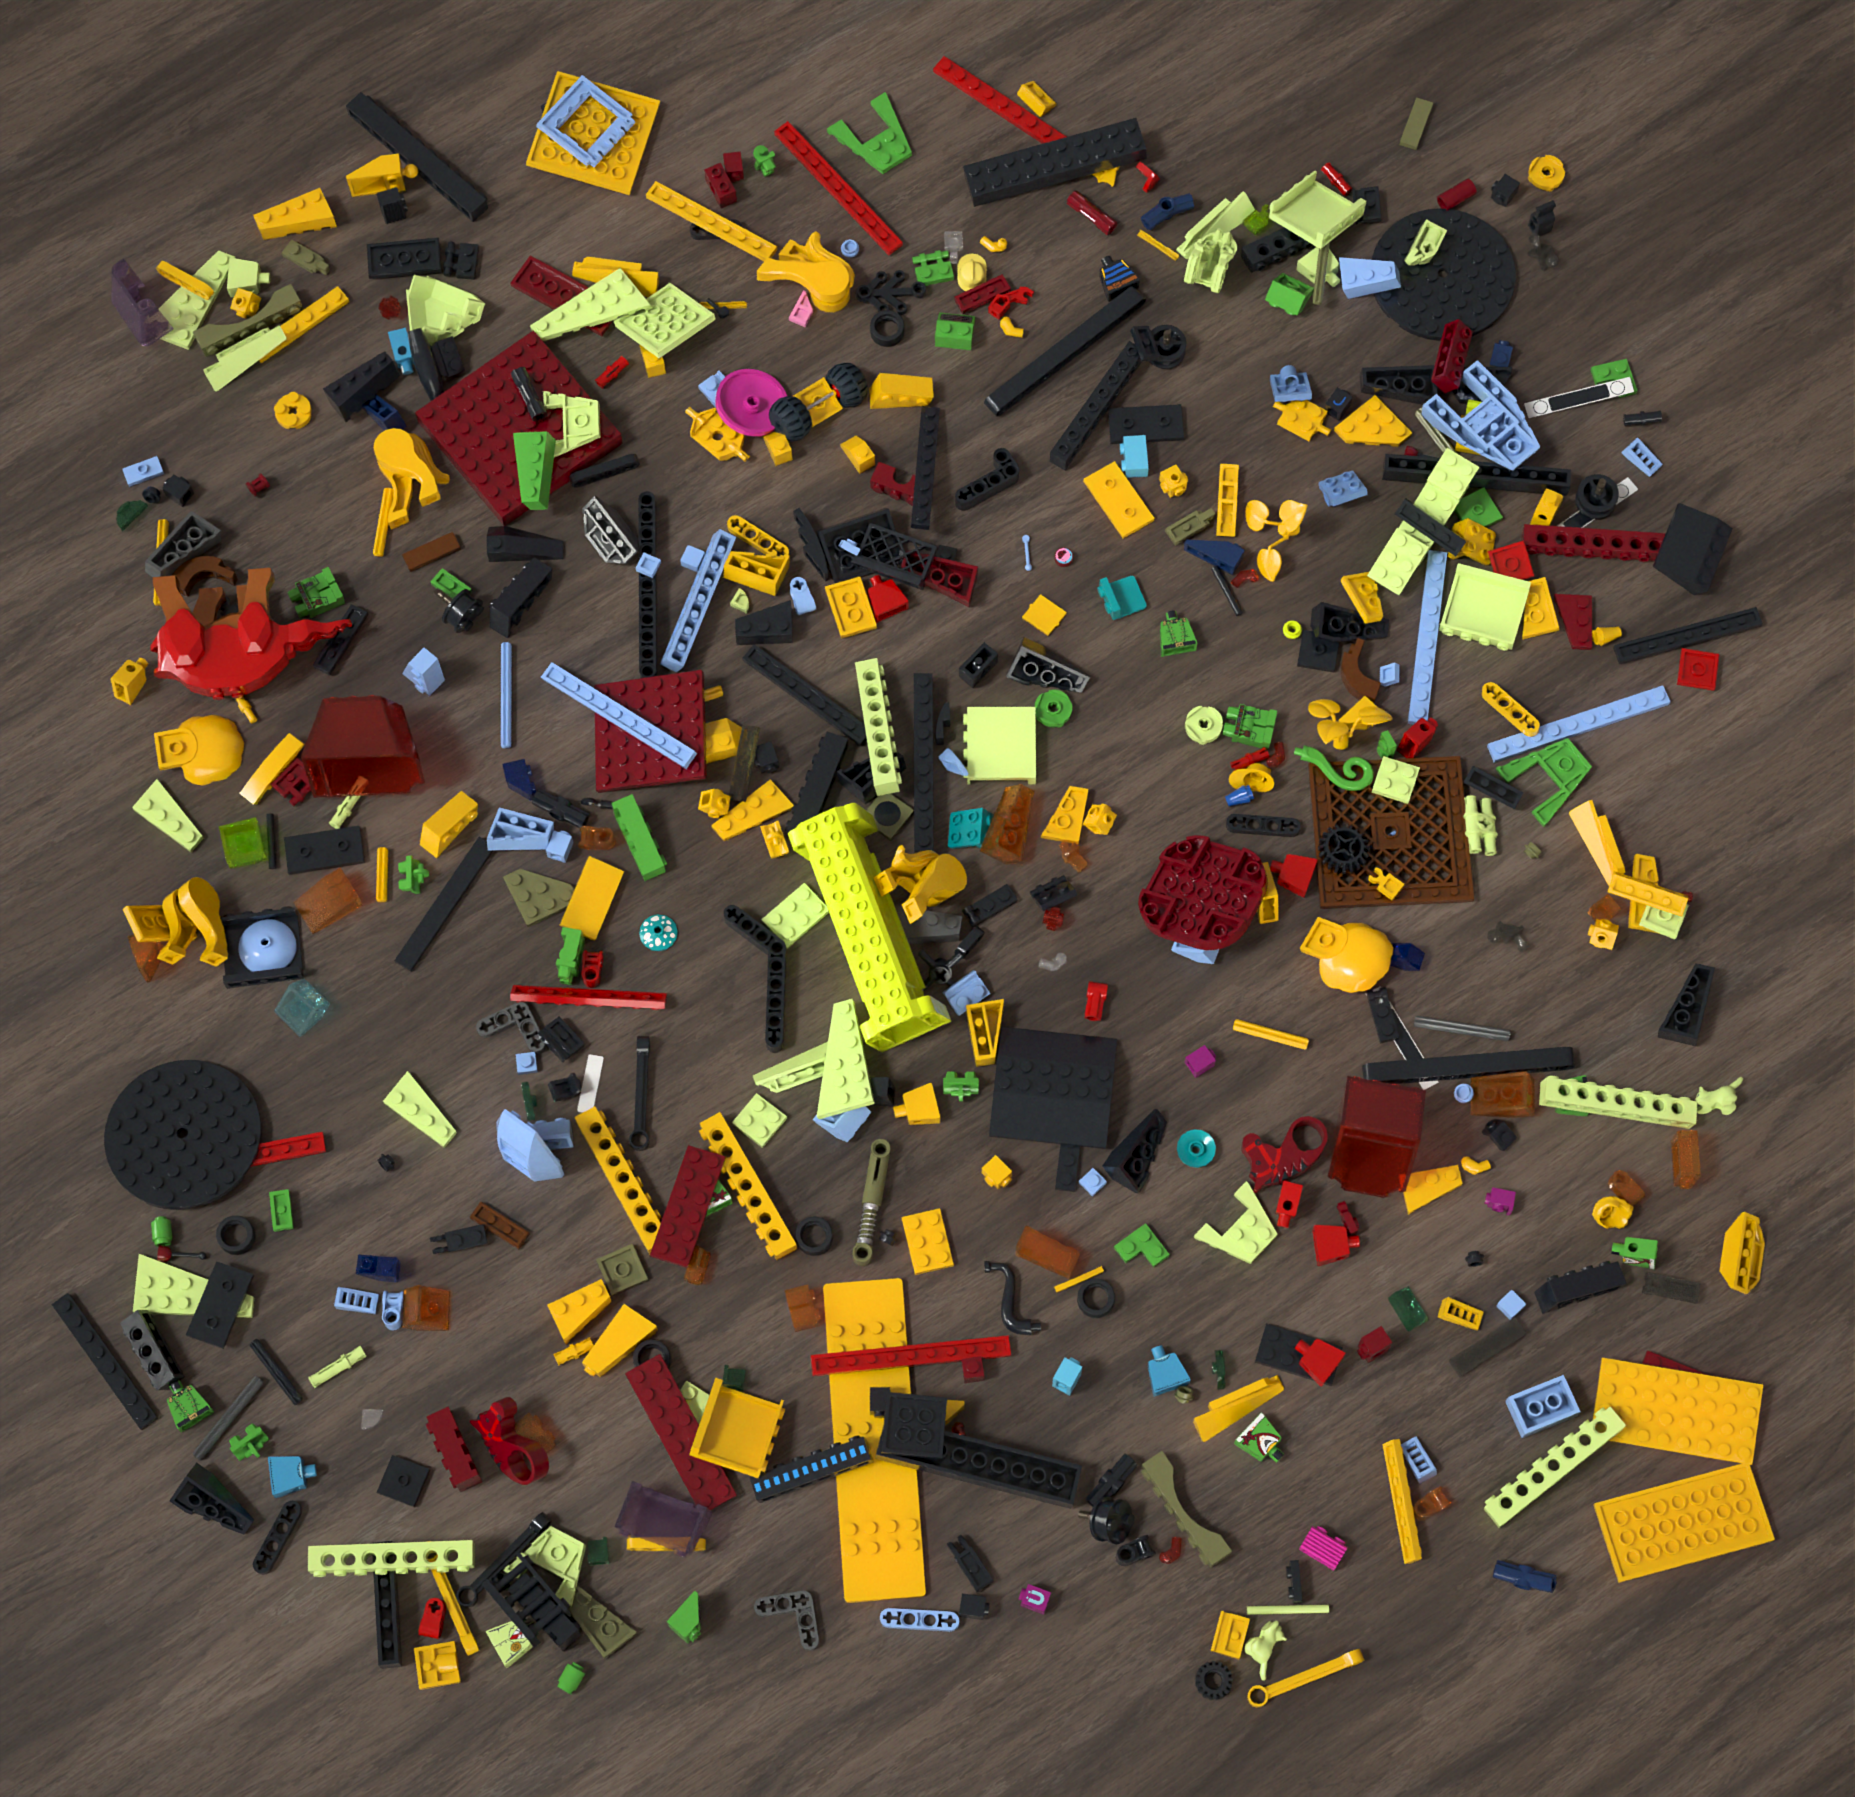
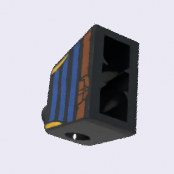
M1106 256L1101 260L1104 267L1100 269L1099 277L1108 302L1114 300L1131 286L1139 289V277L1123 259L1114 262L1111 256Z

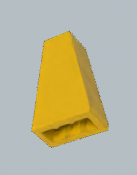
M624 1304L583 1360L584 1371L593 1377L595 1374L601 1377L633 1352L640 1343L652 1337L658 1331L657 1326Z

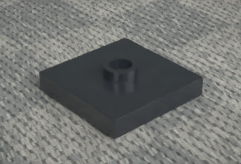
M1303 630L1297 666L1334 673L1339 642L1316 638L1313 631Z
M392 1455L378 1487L377 1494L415 1508L430 1469Z

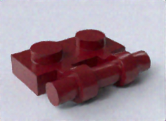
M297 758L271 783V786L284 798L292 794L293 797L289 800V803L294 807L298 802L301 803L305 799L304 796L317 787L316 785L321 779L315 775L310 780L308 776L312 771ZM304 782L306 785L298 792L295 788Z

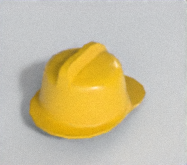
M1260 763L1251 764L1247 769L1235 770L1229 776V783L1235 789L1242 785H1249L1251 791L1267 792L1274 787L1271 769Z

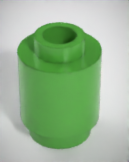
M164 1216L156 1217L151 1222L152 1241L155 1242L156 1247H159V1245L169 1246L172 1240L171 1220Z
M575 1662L572 1665L567 1664L558 1679L559 1684L557 1687L572 1694L573 1690L576 1691L585 1675L582 1672L584 1668Z

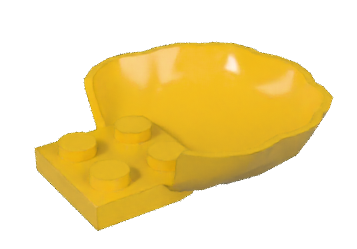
M219 715L195 716L182 722L178 729L154 733L160 771L182 767L185 779L192 784L207 785L213 781L227 779L241 766L244 741L234 721L228 718H223Z
M1320 917L1316 919L1300 947L1301 952L1320 959V975L1322 981L1327 986L1349 993L1371 989L1388 972L1393 954V946L1383 932L1375 930L1364 923L1339 925Z

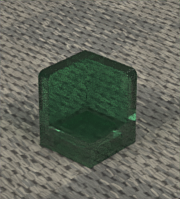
M725 1365L722 1385L733 1390L744 1391L746 1370L729 1368V1365Z
M603 1537V1540L588 1541L589 1554H587L590 1566L610 1564L607 1537Z

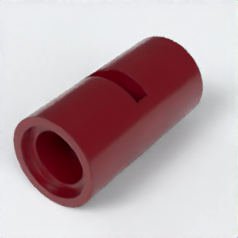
M1467 178L1453 188L1438 195L1437 202L1441 209L1448 211L1477 193L1476 187Z

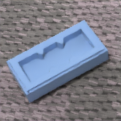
M157 456L122 469L129 487L164 474Z

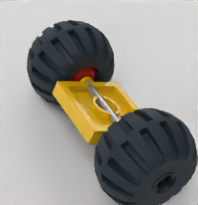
M836 364L828 371L825 378L823 377L793 396L779 398L769 410L771 425L775 427V432L785 435L788 442L801 440L809 433L811 427L843 409L842 407L848 408L859 405L868 393L867 381L860 369L854 364Z

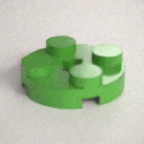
M1054 689L1040 694L1035 702L1036 719L1048 727H1062L1072 715V703L1067 694ZM1056 705L1058 711L1051 712L1048 707Z

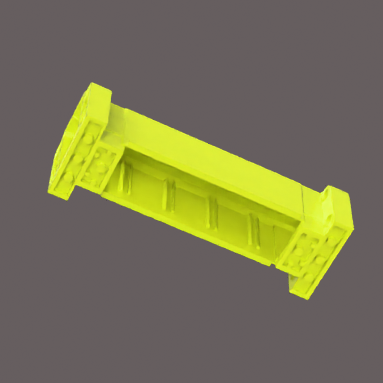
M850 803L834 807L801 822L788 833L793 850L811 862L860 996L870 1015V1019L860 1025L865 1042L878 1051L885 1052L951 1022V1019L944 1004L929 995L924 996L922 989L926 987L891 895L888 893L881 897L873 879L881 873V869L875 854L870 853L864 837L879 831L874 817L857 803Z

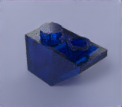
M525 759L502 764L508 788L532 801L536 788L534 782H530L529 776H532L530 764L526 765Z
M1391 943L1393 954L1390 966L1404 971H1420L1425 956L1423 951L1412 943Z
M358 1254L355 1274L377 1281L398 1282L401 1263L396 1257Z

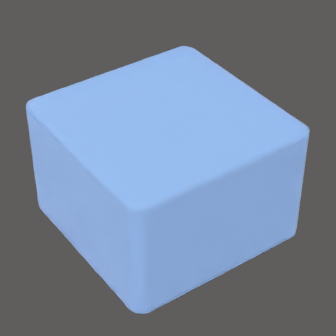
M688 545L680 560L681 566L698 572L705 552Z
M1511 1290L1498 1302L1497 1308L1511 1320L1524 1308L1526 1303Z

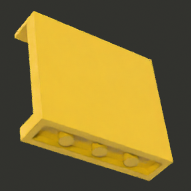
M715 1378L689 1455L759 1478L760 1472H765L768 1460H765L766 1454L771 1455L774 1446L771 1439L772 1436H777L780 1427L776 1425L778 1419L782 1420L785 1408H782L784 1400L781 1399L780 1405L721 1386L723 1380Z

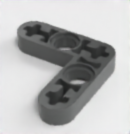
M517 1002L478 1021L476 1025L478 1034L483 1038H488L517 1024L531 1052L541 1054L546 1048V1044L536 1035L540 1030L529 1007L524 1002ZM518 1008L524 1010L523 1013L526 1019L522 1020L521 1015L517 1013ZM505 1015L508 1017V1022L503 1025L499 1024L498 1018ZM492 1020H494L495 1025L497 1026V1028L495 1029L492 1025ZM528 1023L534 1026L533 1031L530 1033H526L523 1030V1027ZM486 1024V1026H490L488 1027L489 1031L485 1032L484 1030H482V1025ZM533 1036L540 1043V1048L538 1049L535 1046L532 1047L534 1043L531 1037Z
M797 1591L762 1597L755 1601L754 1610L760 1617L796 1612L802 1647L807 1651H813L818 1647L819 1637L813 1599L809 1592ZM802 1595H805L806 1599L809 1598L805 1606H802V1603H795L796 1608H792L793 1603L790 1597H794L795 1601L800 1600ZM782 1598L789 1601L788 1608L784 1610L778 1607V1601ZM771 1600H774V1606L776 1611L772 1612V1607L766 1608V1612L762 1613L760 1609H757L761 1606L762 1602H764L765 1605H772ZM809 1615L812 1617L813 1621L810 1626H803L801 1624L803 1616ZM814 1628L815 1631H810L811 1638L816 1639V1641L812 1643L813 1646H808V1643H804L807 1640V1633L802 1634V1630L809 1631Z

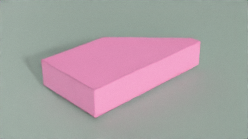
M803 290L789 316V321L806 327L813 314V308L806 291Z

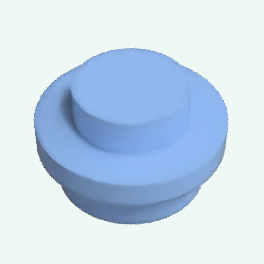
M846 240L841 245V252L846 257H854L859 252V245L854 240Z
M1460 1084L1454 1091L1455 1099L1460 1103L1469 1102L1474 1095L1473 1088L1468 1084Z

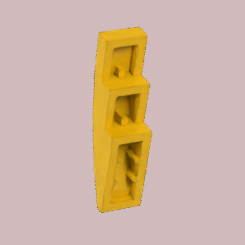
M1220 464L1216 536L1235 537L1239 465Z
M289 733L263 761L239 794L252 804L257 805L267 790H271V783L292 764L304 743Z

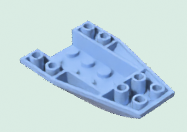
M505 1109L496 1122L498 1147L503 1159L534 1182L562 1178L564 1172L562 1170L563 1166L560 1164L561 1161L553 1155L539 1136V1133L536 1131L537 1128L530 1122L525 1124L521 1121V1116L515 1111L509 1112Z

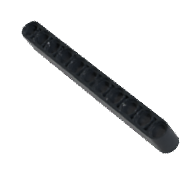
M1134 286L1129 287L985 399L984 404L996 417L1002 415L1142 307L1146 302V298Z
M649 491L642 492L638 498L639 560L643 553L648 551L652 552L651 556L657 558L656 501L654 494ZM645 501H651L650 504H643ZM645 518H651L650 521H644ZM645 535H651L650 538H644ZM657 571L653 578L639 572L640 678L657 676ZM645 586H652L651 589H644ZM646 603H652L649 607L644 606ZM646 620L652 621L650 624L644 623ZM646 637L652 638L650 641H644ZM647 654L652 655V657L649 659L644 658V656ZM646 672H652V675L645 676L644 674Z
M1555 1047L1374 1062L1362 1065L1364 1086H1382L1563 1071L1575 1068L1572 1047Z

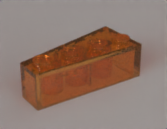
M1022 784L1005 787L980 852L1006 865L1022 862L1034 790Z

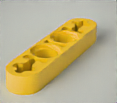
M161 261L156 267L158 273L205 300H209L214 294L213 289L209 285L165 261Z
M734 515L728 519L727 527L729 532L763 554L784 557L783 555L778 556L777 551L780 553L784 551V555H789V549L786 545L742 517ZM739 522V527L735 526L733 528L732 523L736 524ZM748 531L756 533L754 538H747L745 534ZM768 540L771 542V545L768 548H763L760 545L761 542Z
M1492 682L1484 684L1482 697L1524 735L1533 737L1538 734L1540 724L1534 716L1497 684ZM1505 700L1509 705L1502 707L1499 705V702ZM1519 712L1522 714V717L1517 719L1512 714Z
M628 1538L627 1550L704 1551L706 1550V1539Z

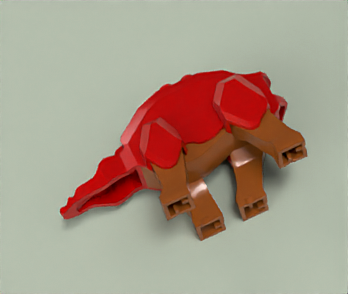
M271 568L248 569L247 585L236 586L239 612L229 613L217 619L218 610L225 602V592L222 587L199 589V597L192 612L180 593V582L175 575L153 577V586L166 617L165 625L158 631L156 638L150 646V651L158 653V667L154 669V676L162 679L176 680L191 692L213 697L214 700H222L224 696L242 698L244 694H249L266 686L289 664L290 659L296 657V651L304 652L312 649L316 641L335 637L337 632H343L346 627H351L352 622L350 619L329 623L304 619L288 625L275 623L270 617L268 593L275 582V576Z

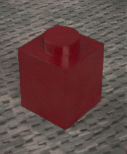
M741 151L723 153L725 172L730 181L743 180Z
M981 1356L962 1359L964 1384L984 1381Z

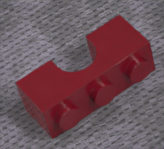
M878 462L870 480L871 489L879 494L885 493L890 495L895 500L901 499L906 501L909 505L913 506L915 475H912L908 483L898 484L894 481L896 468Z

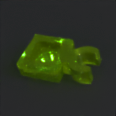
M1268 204L1262 207L1260 213L1255 210L1243 220L1242 224L1254 235L1268 225V220L1270 219V213L1266 212Z

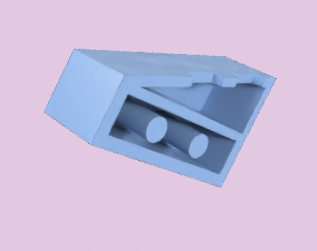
M1339 257L1342 288L1348 299L1401 287L1400 274L1395 262Z
M425 648L408 663L402 673L415 684L419 692L422 694L425 692L429 696L445 681L438 658Z
M499 808L487 837L488 850L547 849L554 831V822Z

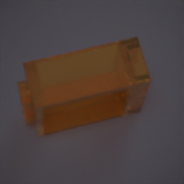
M1678 1130L1671 1140L1674 1186H1680V1189H1690L1701 1177L1697 1130Z

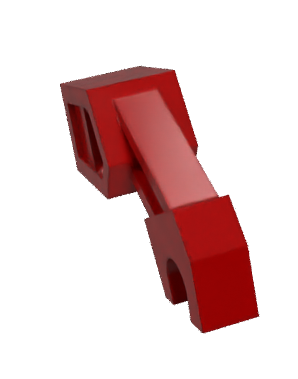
M1020 287L1003 295L997 294L988 307V313L1000 320L1009 310L1010 303L1016 301L1026 305L1028 299L1024 296L1029 295L1032 298L1034 291L1028 287Z

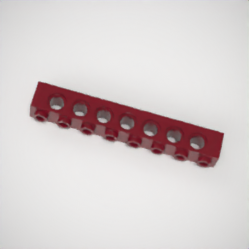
M1524 524L1522 541L1524 540L1527 553L1530 555L1542 553L1548 556L1557 554L1564 555L1565 557H1601L1606 560L1619 558L1623 561L1634 559L1640 562L1655 561L1666 533ZM1538 539L1544 540L1545 543H1540ZM1561 540L1564 544H1558L1556 541ZM1575 542H1581L1583 545H1577ZM1593 543H1599L1601 546L1597 547ZM1612 544H1617L1620 548H1615ZM1631 545H1635L1639 549H1633ZM1650 546L1657 548V550H1652Z

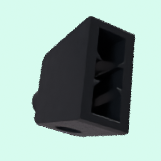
M869 1077L875 1102L872 1105L894 1107L896 1088L890 1078Z

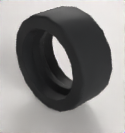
M884 310L875 314L871 319L870 334L876 344L884 347L895 346L904 336V322L898 313ZM882 321H892L897 324L898 331L894 335L887 337L878 334L876 328Z
M232 1215L220 1222L216 1229V1239L225 1252L231 1255H240L246 1253L253 1246L255 1231L246 1218ZM234 1224L244 1226L247 1231L245 1242L239 1246L228 1245L224 1239L226 1229Z
M817 1216L803 1219L798 1224L795 1232L796 1243L799 1249L811 1256L825 1253L831 1247L833 1241L831 1226L826 1220ZM810 1225H818L826 1233L825 1241L818 1247H810L803 1241V1232Z
M1093 1278L1081 1285L1078 1291L1077 1303L1079 1309L1085 1315L1091 1318H1101L1111 1312L1115 1302V1293L1113 1287L1107 1281ZM1093 1287L1102 1288L1108 1296L1106 1305L1098 1310L1089 1308L1084 1300L1086 1291Z
M655 1339L646 1340L636 1347L633 1354L634 1367L641 1365L640 1358L645 1350L656 1348L662 1352L664 1361L668 1368H670L671 1354L667 1346L661 1341Z

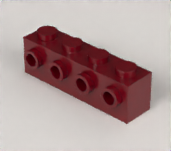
M1460 319L1445 324L1431 381L1444 393L1456 390L1460 386L1473 333Z

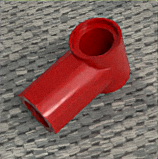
M1089 981L1085 1019L1101 1021L1108 984Z

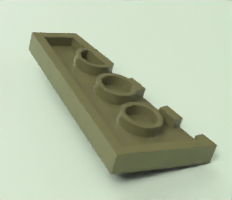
M577 1585L573 1604L568 1610L605 1659L635 1636L637 1632Z

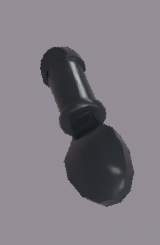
M590 797L581 800L583 805L597 806L600 809H613L612 801L601 800L599 802Z

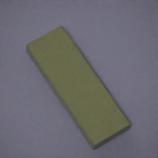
M1416 97L1399 145L1417 150L1433 107V102Z

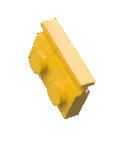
M1221 1611L1211 1652L1239 1660L1250 1619Z

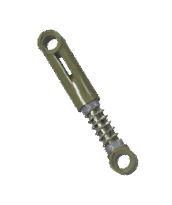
M877 1139L871 1145L862 1205L864 1206L863 1219H861L862 1224H860L859 1238H857V1243L853 1248V1260L858 1266H867L873 1259V1240L871 1238L874 1235H872V1232L875 1231L873 1227L876 1226L874 1224V1221H876L875 1216H877L876 1211H878L882 1204L891 1155L890 1144L884 1139ZM879 1147H883L886 1149V1152L884 1154H878L876 1153V1149ZM877 1162H879L878 1178H875ZM860 1251H866L868 1256L866 1258H859L857 1254Z

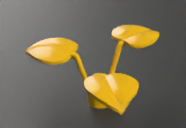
M1252 500L1247 503L1246 522L1250 529L1260 531L1264 528L1265 523L1278 526L1279 534L1283 536V538L1271 544L1268 550L1261 549L1257 556L1259 571L1269 581H1275L1282 564L1280 553L1272 548L1284 540H1288L1289 536L1299 534L1300 524L1306 513L1307 504L1293 500L1283 502L1279 510L1282 522H1273L1266 520L1269 516V509L1263 502Z
M1320 699L1309 703L1308 711L1315 717H1332V720L1320 721L1317 724V731L1325 744L1333 740V747L1339 750L1348 748L1349 737L1353 736V732L1360 720L1363 724L1376 725L1393 719L1389 713L1381 708L1374 706L1364 707L1359 710L1360 716L1356 718L1349 732L1346 724L1336 721L1335 714L1340 712V706L1336 702Z

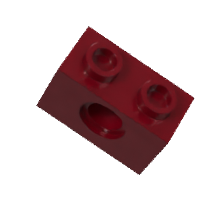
M718 163L704 169L705 180L720 208L737 202L736 190L722 164Z
M1380 1326L1360 1339L1357 1352L1362 1360L1366 1359L1370 1363L1388 1352L1392 1341L1383 1327Z

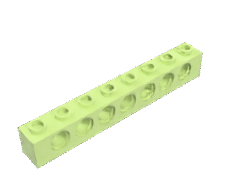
M877 658L855 662L871 769L877 796L900 792L899 784L902 783L900 772L897 773L896 768H899L898 757H894L897 748L895 741L891 739V737H894L893 726H889L892 717L890 710L887 711L886 708L890 705L888 695H884V691H887L885 680H882L881 677L885 676L883 665H879Z
M1548 1076L1540 1083L1539 1105L1690 1129L1696 1124L1697 1101H1692L1688 1097L1673 1098L1670 1094L1655 1095L1651 1091L1636 1092L1632 1088L1617 1089L1614 1085L1599 1086L1595 1082L1580 1083L1576 1079L1562 1080L1558 1076ZM1559 1089L1565 1092V1096L1560 1094ZM1578 1092L1583 1094L1584 1099L1579 1097ZM1597 1095L1602 1097L1603 1102L1597 1099ZM1615 1098L1621 1101V1105L1616 1102ZM1634 1101L1640 1104V1108L1635 1105ZM1653 1104L1658 1106L1659 1111L1654 1109ZM1672 1107L1677 1110V1114L1673 1112Z
M1611 1407L1608 1409L1601 1408L1594 1414L1596 1418L1593 1421L1586 1420L1579 1426L1581 1430L1578 1433H1570L1563 1439L1565 1441L1560 1447L1555 1445L1548 1451V1457L1544 1460L1540 1457L1532 1464L1533 1469L1529 1472L1524 1470L1516 1477L1518 1481L1513 1485L1509 1482L1500 1489L1502 1493L1499 1496L1495 1497L1493 1495L1485 1501L1486 1506L1484 1510L1498 1528L1502 1527L1626 1427ZM1598 1423L1604 1424L1606 1431L1598 1433L1595 1430V1425ZM1587 1436L1590 1439V1444L1587 1446L1582 1445L1579 1438ZM1566 1448L1574 1451L1575 1456L1573 1458L1565 1457L1564 1450ZM1556 1461L1559 1464V1469L1556 1471L1550 1470L1548 1462ZM1535 1473L1541 1474L1543 1482L1535 1483L1532 1480V1475ZM1518 1486L1526 1487L1527 1495H1518L1516 1488ZM1504 1498L1512 1502V1506L1508 1509L1501 1506V1500Z
M473 1540L308 1546V1571L314 1577H325L326 1573H334V1576H346V1573L355 1572V1575L358 1576L367 1575V1572L385 1575L387 1571H396V1574H407L408 1570H416V1573H428V1570L437 1569V1572L441 1573L449 1572V1569L467 1572L469 1568H475V1543ZM457 1552V1560L453 1562L448 1561L449 1554ZM437 1553V1560L435 1562H428L429 1554ZM395 1554L397 1556L396 1561L393 1564H388L387 1557ZM410 1554H417V1560L414 1563L407 1562V1557ZM375 1555V1563L371 1565L366 1564L367 1557ZM349 1556H355L356 1558L353 1565H346V1559ZM328 1557H335V1562L332 1566L325 1565Z

